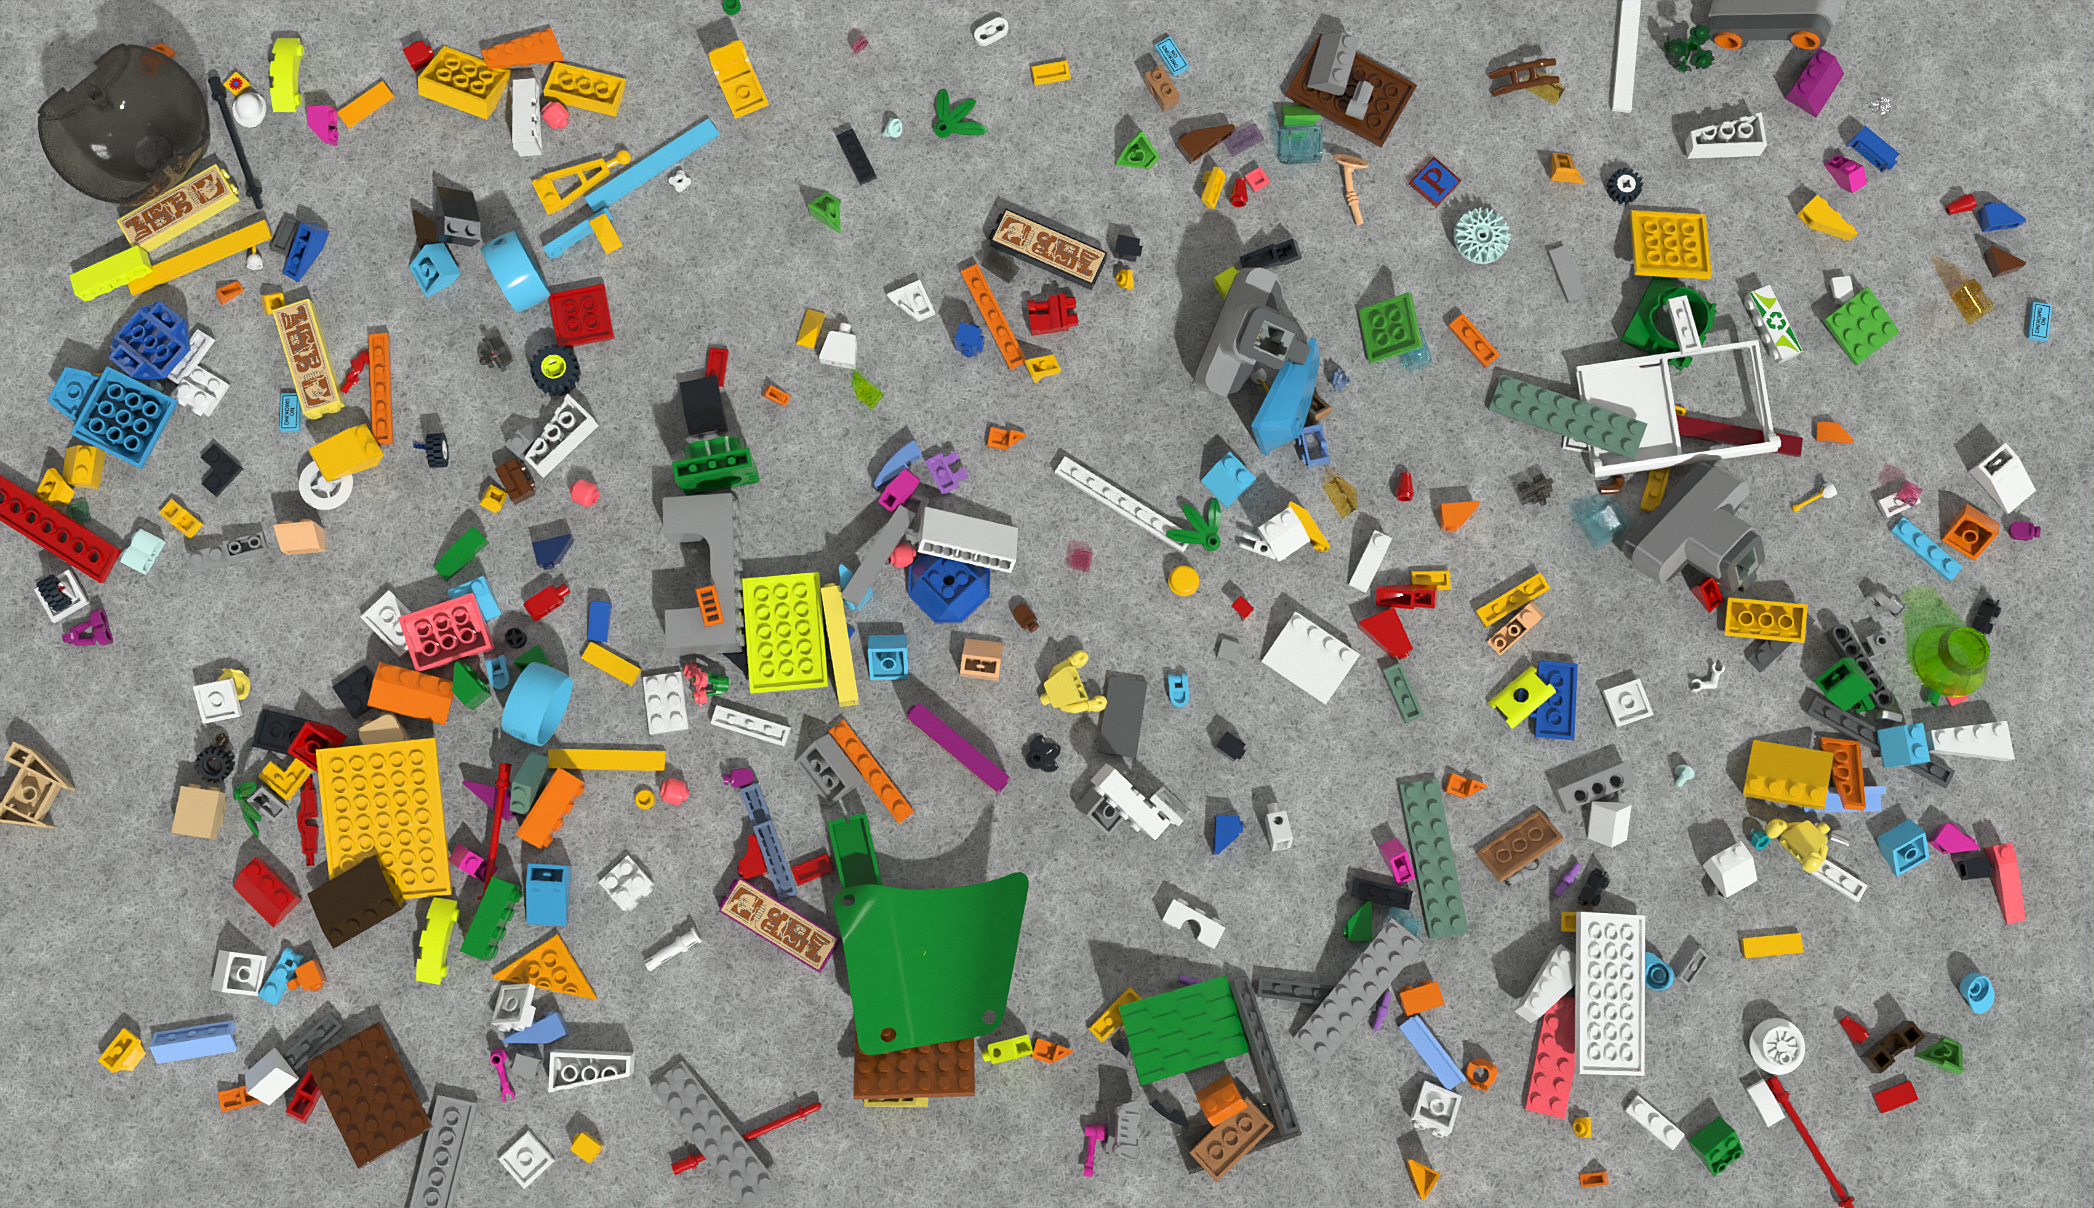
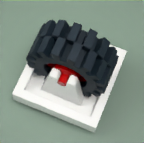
M70 570L56 577L52 574L37 582V588L34 589L48 616L54 623L89 604Z

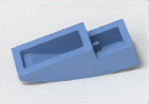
M915 440L905 445L885 464L874 482L876 491L889 485L904 469L907 468L909 470L907 465L922 458V452Z

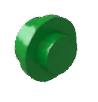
M724 0L723 10L728 15H736L741 10V3L739 0Z

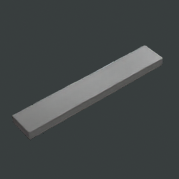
M902 505L898 506L842 592L841 597L855 606L859 605L916 517L914 512Z

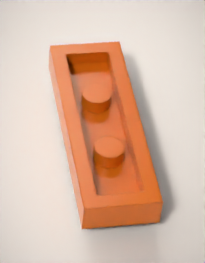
M1463 313L1448 325L1452 333L1484 368L1500 356Z

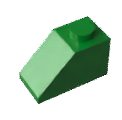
M1372 901L1364 902L1346 921V925L1342 926V935L1346 937V941H1372Z

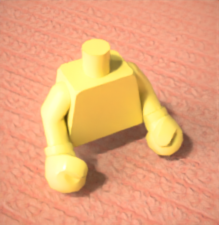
M1083 650L1075 651L1065 661L1053 667L1048 675V680L1044 682L1046 693L1040 695L1042 704L1047 705L1051 703L1053 708H1060L1061 711L1069 713L1083 711L1100 712L1105 709L1107 699L1104 696L1098 695L1089 700L1077 672V669L1083 667L1088 662L1089 656L1087 652Z
M1773 819L1765 826V833L1769 838L1774 839L1781 835L1779 843L1802 864V868L1806 872L1812 873L1817 871L1826 860L1828 838L1825 834L1830 828L1825 822L1821 821L1817 826H1814L1808 820L1786 823L1780 819Z

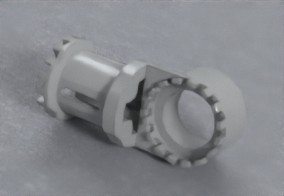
M1875 588L1870 591L1866 599L1876 607L1888 609L1895 615L1896 619L1900 618L1903 615L1902 612L1904 613L1908 608V605L1898 601L1894 594L1887 597L1885 593L1883 594L1882 591L1880 593V590L1877 591Z
M1537 858L1532 861L1537 864L1534 869H1528L1525 866L1504 880L1507 887L1511 889L1514 884L1522 880L1526 881L1528 878L1539 873V859Z

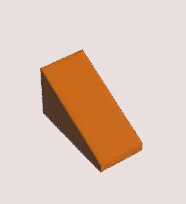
M236 281L217 289L216 298L221 305H224L243 292L244 289Z
M771 385L766 386L762 397L785 407L791 397Z
M1607 1170L1579 1174L1581 1187L1600 1186L1609 1183Z

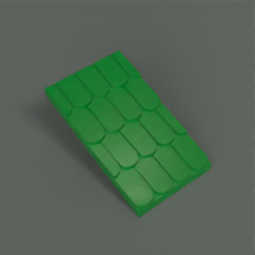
M1227 975L1118 1006L1123 1026L1118 1027L1128 1064L1129 1066H1135L1140 1086L1249 1052Z

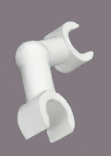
M1716 662L1712 664L1710 681L1692 680L1690 683H1697L1699 685V688L1693 689L1692 692H1699L1701 689L1717 688L1719 676L1724 672L1725 666L1723 665L1720 671H1716Z

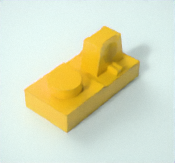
M1213 167L1212 171H1206L1202 179L1206 187L1202 192L1201 200L1210 209H1215L1226 179V175L1220 167Z

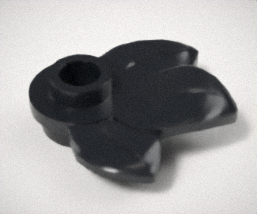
M1039 735L1030 743V752L1026 755V763L1032 769L1040 768L1044 772H1053L1059 768L1055 759L1060 754L1061 747L1055 743L1046 744L1044 736ZM1033 756L1038 757L1039 761L1035 762Z

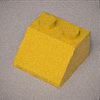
M77 445L66 448L62 478L70 487L99 489L105 452L98 447Z

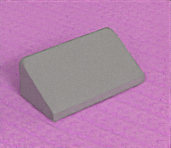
M1689 942L1672 967L1674 978L1689 988L1710 956L1699 945Z

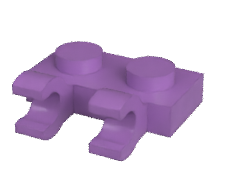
M956 451L946 457L941 452L925 461L942 495L958 488L957 482L969 477L965 468L955 473H952L948 465L960 461Z

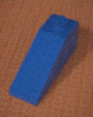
M301 222L283 274L299 282L323 250L330 231L317 223Z

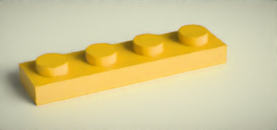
M1540 572L1476 610L1475 613L1486 628L1551 588Z

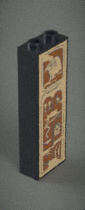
M1005 208L1003 214H999L996 221L998 225L995 230H991L988 238L990 240V247L1091 291L1093 290L1107 260L1108 252Z

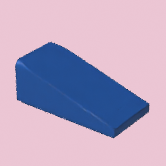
M591 601L588 641L607 642L612 604L610 602Z

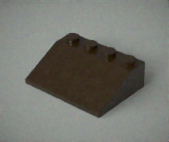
M376 854L307 893L322 932L333 949L397 913L407 905L404 897Z

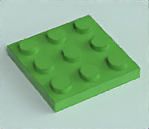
M1869 287L1863 288L1823 319L1854 365H1858L1900 332Z
M1408 292L1359 309L1369 363L1374 364L1423 347L1412 293Z

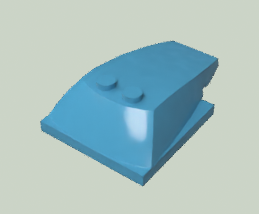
M1311 337L1307 343L1311 349L1304 365H1297L1295 363L1293 366L1292 362L1287 361L1283 368L1279 370L1251 425L1260 452L1266 456L1269 455L1272 449L1279 448L1297 439L1303 431L1314 393L1320 361V350L1315 338Z
M108 366L100 376L83 370L65 367L47 399L57 410L74 421L75 425L70 433L71 435L140 469H143L179 403V401Z

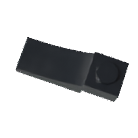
M1292 238L1277 245L1271 244L1239 258L1242 268L1256 267L1268 269L1290 264L1302 259L1298 242Z

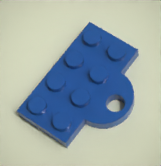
M1538 661L1537 676L1546 686L1551 684L1556 692L1528 715L1530 718H1535L1534 738L1574 740L1578 664ZM1519 689L1517 702H1524L1522 696L1524 693H1528L1526 689Z

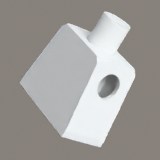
M840 323L838 332L829 331L819 355L820 363L856 369L857 339L855 335L850 334L851 325Z
M1278 803L1268 804L1269 814L1266 815L1265 824L1271 852L1288 849L1291 847L1293 836L1286 811H1280Z

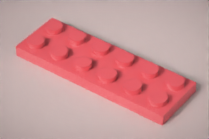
M1563 995L1543 1014L1524 1109L1565 1119L1575 1069V998Z

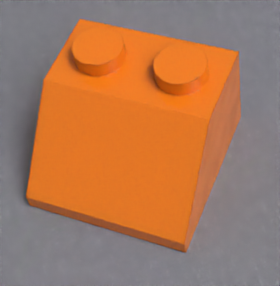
M1966 503L1955 516L1942 541L1975 561L1999 534L2000 523Z
M1230 1073L1195 1093L1201 1109L1213 1127L1248 1107Z

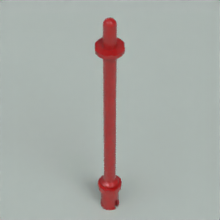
M499 762L498 778L495 780L498 792L483 895L477 896V900L481 901L494 875L505 792L508 786H511L509 779L512 764Z
M1777 1076L1767 1079L1765 1082L1774 1094L1776 1101L1783 1105L1841 1200L1837 1204L1838 1207L1854 1208L1852 1204L1855 1200L1854 1196L1848 1197L1791 1105L1789 1092L1785 1091Z
M815 1102L802 1108L801 1104L797 1105V1111L741 1136L747 1142L799 1118L807 1121L806 1115L821 1109L822 1105L820 1102ZM690 1153L686 1158L671 1163L674 1174L678 1175L690 1168H697L699 1162L706 1160L702 1153L698 1155Z

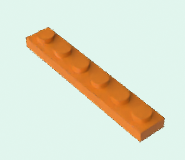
M978 264L960 271L1009 370L1025 364L1026 358Z
M388 333L368 334L372 436L378 445L394 444L390 337Z
M844 720L828 731L898 824L914 813Z

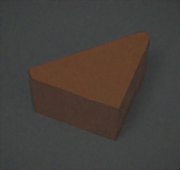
M1993 245L1984 252L1993 278L2016 272L2026 264L2025 261Z

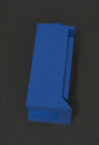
M1864 126L1846 146L1854 147L1853 149L1875 167L1882 169L1881 173L1886 169L1891 170L1898 162L1895 159L1900 154L1867 126Z

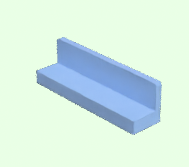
M1886 786L1864 787L1866 801L1864 811L1844 809L1836 787H1828L1825 810L1803 807L1805 813L1881 811L1880 795L1886 794Z
M1412 1015L1398 1026L1446 1090L1450 1091L1458 1083L1467 1080L1418 1015Z
M233 1020L155 1032L153 1033L150 1049L158 1064L237 1051V1045L233 1038L235 1023Z

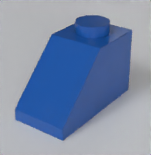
M1988 202L1978 211L1982 232L2017 228L2026 222L2025 217L2004 203Z
M1215 816L1213 855H1218L1239 836V833H1243V821H1240V816Z

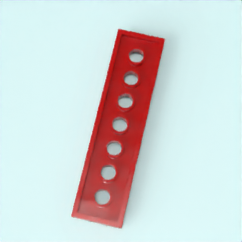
M0 474V493H3L5 496L4 502L0 503V521L97 582L104 583L122 550ZM16 503H19L20 505V511L18 513H16L14 510V505ZM32 512L36 515V520L33 523L29 518ZM48 522L52 526L49 533L45 529V525ZM63 532L67 534L66 542H63L61 540V534ZM78 542L83 544L81 552L76 548ZM95 551L99 555V559L97 562L93 561L92 555Z

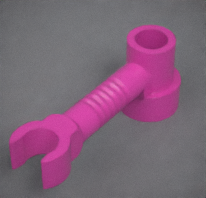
M496 1048L490 1055V1062L496 1066L502 1087L501 1099L505 1103L506 1093L511 1094L513 1100L516 1094L509 1085L504 1067V1062L508 1057L507 1051L504 1048Z
M1086 1124L1085 1136H1089L1084 1176L1092 1177L1096 1140H1105L1106 1124Z

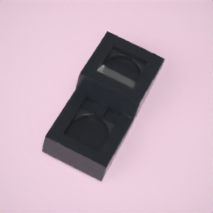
M1157 1100L1150 1104L1153 1109L1168 1120L1186 1127L1190 1125L1177 1109H1174L1169 1114Z

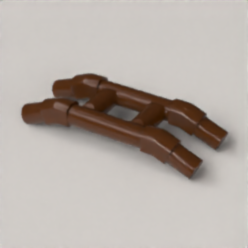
M1542 58L1513 66L1501 67L1489 72L1490 79L1510 74L1512 84H1506L1492 90L1493 96L1496 97L1539 85L1559 83V76H1543L1538 78L1536 68L1555 66L1556 59ZM1529 70L1530 80L1519 82L1518 72Z

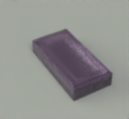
M1254 123L1223 140V143L1230 155L1234 157L1264 141V137Z

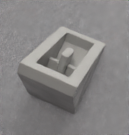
M262 785L246 798L251 805L274 823L289 809L270 788Z

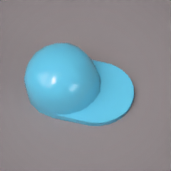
M1645 952V985L1656 991H1664L1671 987L1674 982L1673 969L1655 954Z
M1969 973L1962 979L1959 987L1960 993L1968 1000L1971 1010L1977 1014H1982L1989 1010L1995 997L1990 980L1979 973Z

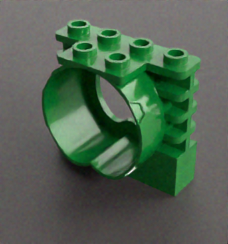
M1653 276L1620 341L1639 351L1643 349L1649 355L1679 352L1678 342L1664 338L1656 330L1653 322L1657 319V309L1660 306L1667 305L1666 301L1668 299L1687 295L1702 346L1706 340L1704 335L1707 330L1709 331L1715 322L1713 318L1717 313V310H1715L1717 304L1707 302L1706 298H1702L1700 294L1690 288L1676 286L1677 282L1667 277ZM1686 356L1668 359L1667 362L1668 365H1674L1681 371L1684 367H1689L1693 358Z
M724 436L690 443L682 449L683 460L672 462L675 482L681 487L686 496L755 484L760 481L758 467L750 449H744L743 440L737 437Z

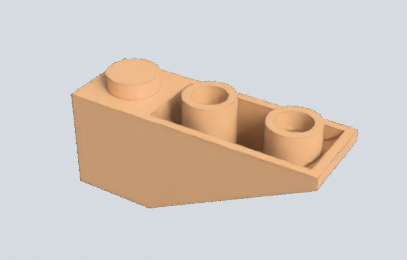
M1531 601L1490 638L1487 643L1501 656L1542 619L1545 613Z

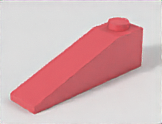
M2012 842L1984 848L1986 857L1989 858V862H1991L1993 867L1991 874L2006 924L2026 920L2018 861Z

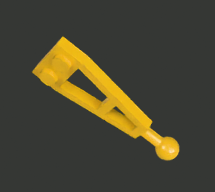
M620 150L615 158L607 162L601 158L551 172L532 181V184L547 214L550 215L567 207L608 176L610 168L618 164H628L631 160V155L626 150ZM598 167L602 168L599 173L587 181L583 173L584 171ZM578 174L582 185L564 199H561L552 180Z

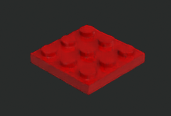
M605 284L551 294L549 301L558 348L560 345L570 348L615 339Z

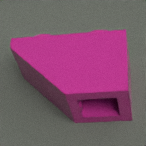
M328 105L307 106V125L324 143L337 146L339 137L337 131V109Z
M1838 154L1824 163V166L1839 187L1850 193H1854L1867 184L1864 166Z
M907 468L904 469L886 487L878 502L891 513H894L899 505L905 507L921 479Z
M1948 822L1940 824L1928 841L1929 844L1942 854L1974 851L1980 848L1975 843V839L1969 835H1964L1959 831L1958 826Z
M459 843L448 860L457 868L485 882L487 860ZM495 866V868H494V873H495L496 870L498 869L497 866Z

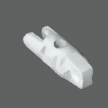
M1243 531L1242 536L1255 541V544L1253 546L1245 542H1239L1238 547L1275 559L1268 546L1266 549L1261 548L1266 543L1260 536Z

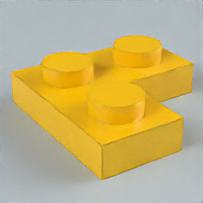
M297 758L286 771L275 762L270 761L258 777L285 800L290 801L313 772V769Z

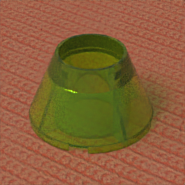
M1953 623L1936 624L1924 630L1913 645L1912 664L1916 675L1926 687L1929 686L1942 696L1953 698L1967 696L1979 689L1987 678L1990 647L1985 636L1976 629ZM1949 642L1957 644L1966 652L1969 666L1962 665L1953 658L1949 650Z

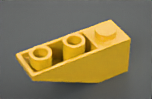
M1818 195L1796 215L1809 228L1848 241L1858 234L1851 224L1841 218L1839 212L1833 210L1827 201Z
M1290 501L1287 508L1291 507L1301 521L1310 538L1309 543L1313 544V548L1317 551L1327 552L1330 545L1308 511Z

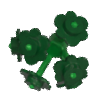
M1698 24L1696 27H1692L1690 29L1691 36L1686 42L1682 41L1681 38L1670 41L1669 36H1667V42H1664L1663 47L1665 53H1669L1670 57L1674 54L1676 59L1685 56L1682 63L1672 61V64L1676 67L1675 69L1680 73L1692 72L1691 67L1685 65L1691 51H1697L1698 53L1692 56L1693 65L1696 66V69L1709 68L1712 65V61L1715 60L1711 50L1704 51L1700 48V45H1704L1711 38L1708 26Z

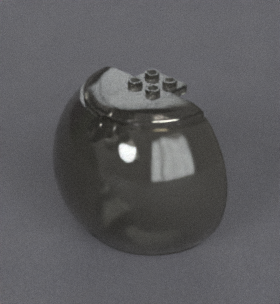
M122 43L112 47L93 62L97 69L69 92L62 87L41 105L38 110L40 114L38 116V132L42 149L48 161L58 175L69 185L95 200L113 205L134 207L150 202L166 193L196 167L210 145V117L200 88L180 64L165 54L151 48L132 44L126 46Z

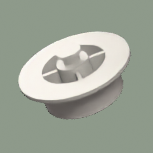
M315 461L305 467L299 479V491L304 501L320 510H330L342 505L350 496L353 488L352 474L326 482Z
M1779 1018L1767 1019L1758 1024L1751 1034L1749 1042L1750 1053L1755 1063L1762 1070L1777 1075L1787 1074L1795 1070L1802 1062L1805 1054L1804 1038L1799 1029L1791 1022Z

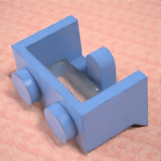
M1323 424L1303 428L1301 435L1298 437L1299 446L1303 445L1304 452L1301 453L1303 464L1307 463L1308 468L1329 465L1331 460L1330 456H1328Z

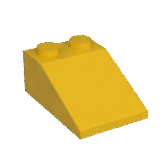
M365 423L348 428L308 450L326 482L376 467L384 455Z

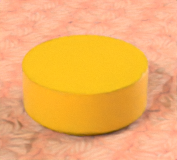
M641 790L635 796V803L641 809H650L655 803V796L649 790Z

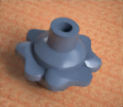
M1337 368L1336 372H1333L1330 382L1335 390L1342 391L1346 384L1350 383V377L1345 375L1344 370Z

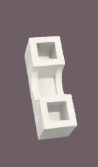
M1180 898L1177 901L1173 899L1161 921L1177 930H1180L1186 920L1195 921L1200 929L1196 940L1215 949L1225 930V927L1222 926L1223 922L1214 917L1212 919L1205 917L1206 913L1196 907L1194 910L1187 907L1189 903Z

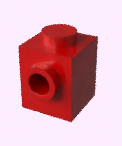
M423 40L413 42L410 46L402 49L414 72L428 66L433 60L432 56L435 55L430 45L426 46Z

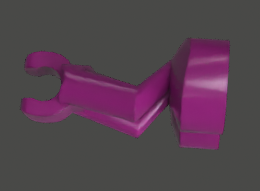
M101 608L92 610L90 620L70 628V633L62 635L63 642L73 643L75 646L95 645L96 640L102 646L112 644L113 636L108 628V618L105 611ZM92 626L95 628L92 638L81 637L80 633Z

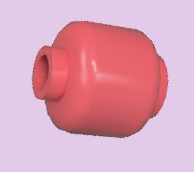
M551 101L541 110L543 112L542 119L552 129H557L558 127L563 129L569 123L567 120L569 112L559 102L553 103Z
M583 479L573 483L569 490L572 501L584 507L594 505L598 501L600 494L595 484Z
M908 542L898 543L890 555L888 563L892 564L894 568L911 566L913 559H916L915 548H912Z
M668 778L666 781L663 780L659 796H662L663 802L680 805L683 800H687L689 789H686L685 781Z

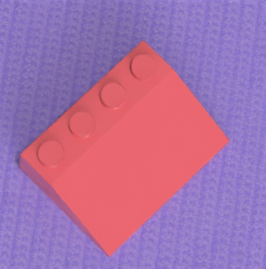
M474 593L398 617L416 672L425 673L496 649Z

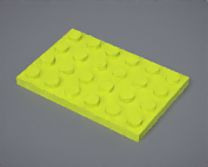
M813 572L742 579L750 693L828 687L820 573Z

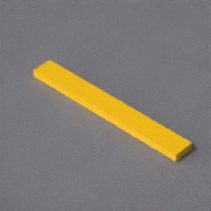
M264 219L152 266L153 272L128 283L130 293L135 296L272 239L267 221Z

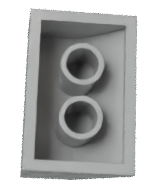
M1345 33L1322 35L1307 87L1343 97L1360 37Z
M830 734L814 741L795 761L829 807L850 793L864 780Z
M1113 763L1110 765L1132 785L1131 789H1136L1143 796L1146 794L1124 770ZM1093 785L1075 808L1109 837L1124 819L1117 813L1119 809L1111 807L1106 802L1107 797L1099 795L1094 790L1095 785Z

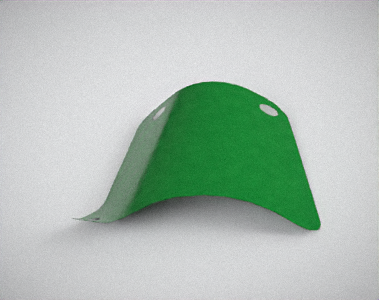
M1015 872L984 883L942 889H902L872 884L858 885L845 888L834 897L832 905L844 945L858 1045L865 1054L877 1055L924 1045L983 1036L993 1032L1000 1025L1006 1009L1029 889L1028 877L1024 873ZM848 894H852L855 897V903L851 906H845L842 903L843 897ZM987 1010H992L996 1013V1019L991 1024H986L983 1021V1014ZM888 1027L893 1028L896 1031L895 1039L890 1042L883 1041L881 1039L882 1030Z

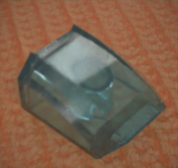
M1322 125L1280 126L1277 132V156L1280 163L1302 164L1321 162L1323 155Z
M1608 499L1573 519L1590 542L1594 551L1628 531L1629 519L1618 502Z

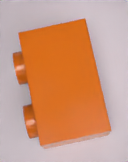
M1431 979L1419 982V987L1413 988L1412 985L1401 988L1402 992L1397 993L1404 1016L1413 1015L1445 1004L1437 981L1432 982Z

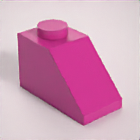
M1396 837L1379 846L1382 857L1398 886L1415 878L1407 850Z

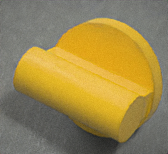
M1122 269L1116 276L1119 288L1134 289L1132 270Z
M1578 1117L1574 1120L1573 1132L1577 1137L1591 1138V1117Z

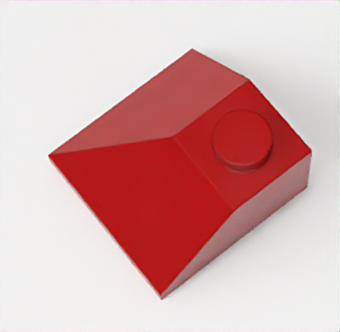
M307 721L287 752L318 772L316 750L341 747L348 736L331 725Z

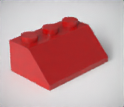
M254 857L240 871L233 885V888L273 928L303 900L263 858Z

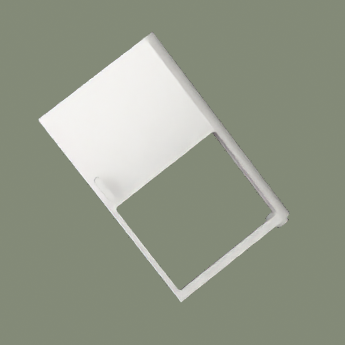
M1758 340L1706 347L1698 352L1681 355V351L1577 366L1575 368L1580 401L1648 423L1634 460L1587 444L1594 478L1776 452L1778 447L1781 446L1780 437L1776 436L1773 431ZM1749 348L1765 443L1682 454L1667 360Z

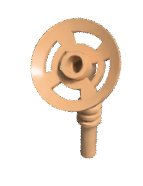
M1334 154L1333 159L1344 166L1348 206H1351L1356 225H1361L1364 222L1358 206L1359 200H1357L1358 197L1353 188L1352 172H1354V169L1369 167V163L1354 156Z

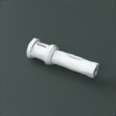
M694 927L690 928L691 931L681 937L677 936L675 942L644 960L647 969L651 972L681 951L687 952L689 947L697 942L701 943L702 938Z

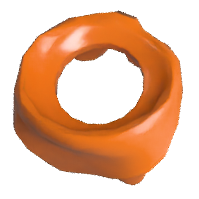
M1475 1058L1468 1063L1466 1079L1471 1088L1488 1092L1486 1087L1494 1083L1498 1068L1485 1058ZM1476 1068L1487 1069L1489 1077L1485 1082L1474 1080L1473 1072Z

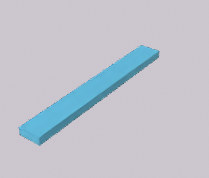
M708 118L587 195L584 199L596 214L720 134Z

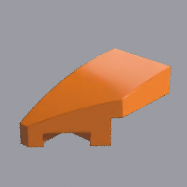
M1817 422V442L1854 444V439L1837 422Z
M990 427L986 447L1006 450L1023 439L1026 433Z
M1449 773L1444 792L1465 798L1486 788L1487 784Z
M1036 1038L1033 1054L1030 1057L1047 1063H1054L1072 1054L1073 1050Z

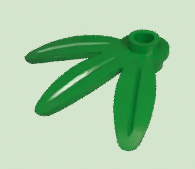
M940 90L936 103L939 121L934 126V132L938 137L947 138L951 133L981 135L987 133L988 128L973 122L958 123L970 113L976 101L971 99L961 103L949 115L950 103L947 90ZM946 126L947 128L946 130L941 131L940 127Z
M1213 498L1210 503L1208 526L1203 517L1194 508L1183 504L1182 510L1197 532L1176 529L1167 531L1166 536L1181 543L1202 544L1207 551L1217 550L1221 543L1217 535L1221 522V509L1218 500ZM1211 538L1214 540V545L1210 544Z
M249 781L243 782L241 785L237 784L236 789H233L234 800H238L243 818L249 829L259 838V833L253 826L250 818L261 821V816L246 800L256 790V783Z

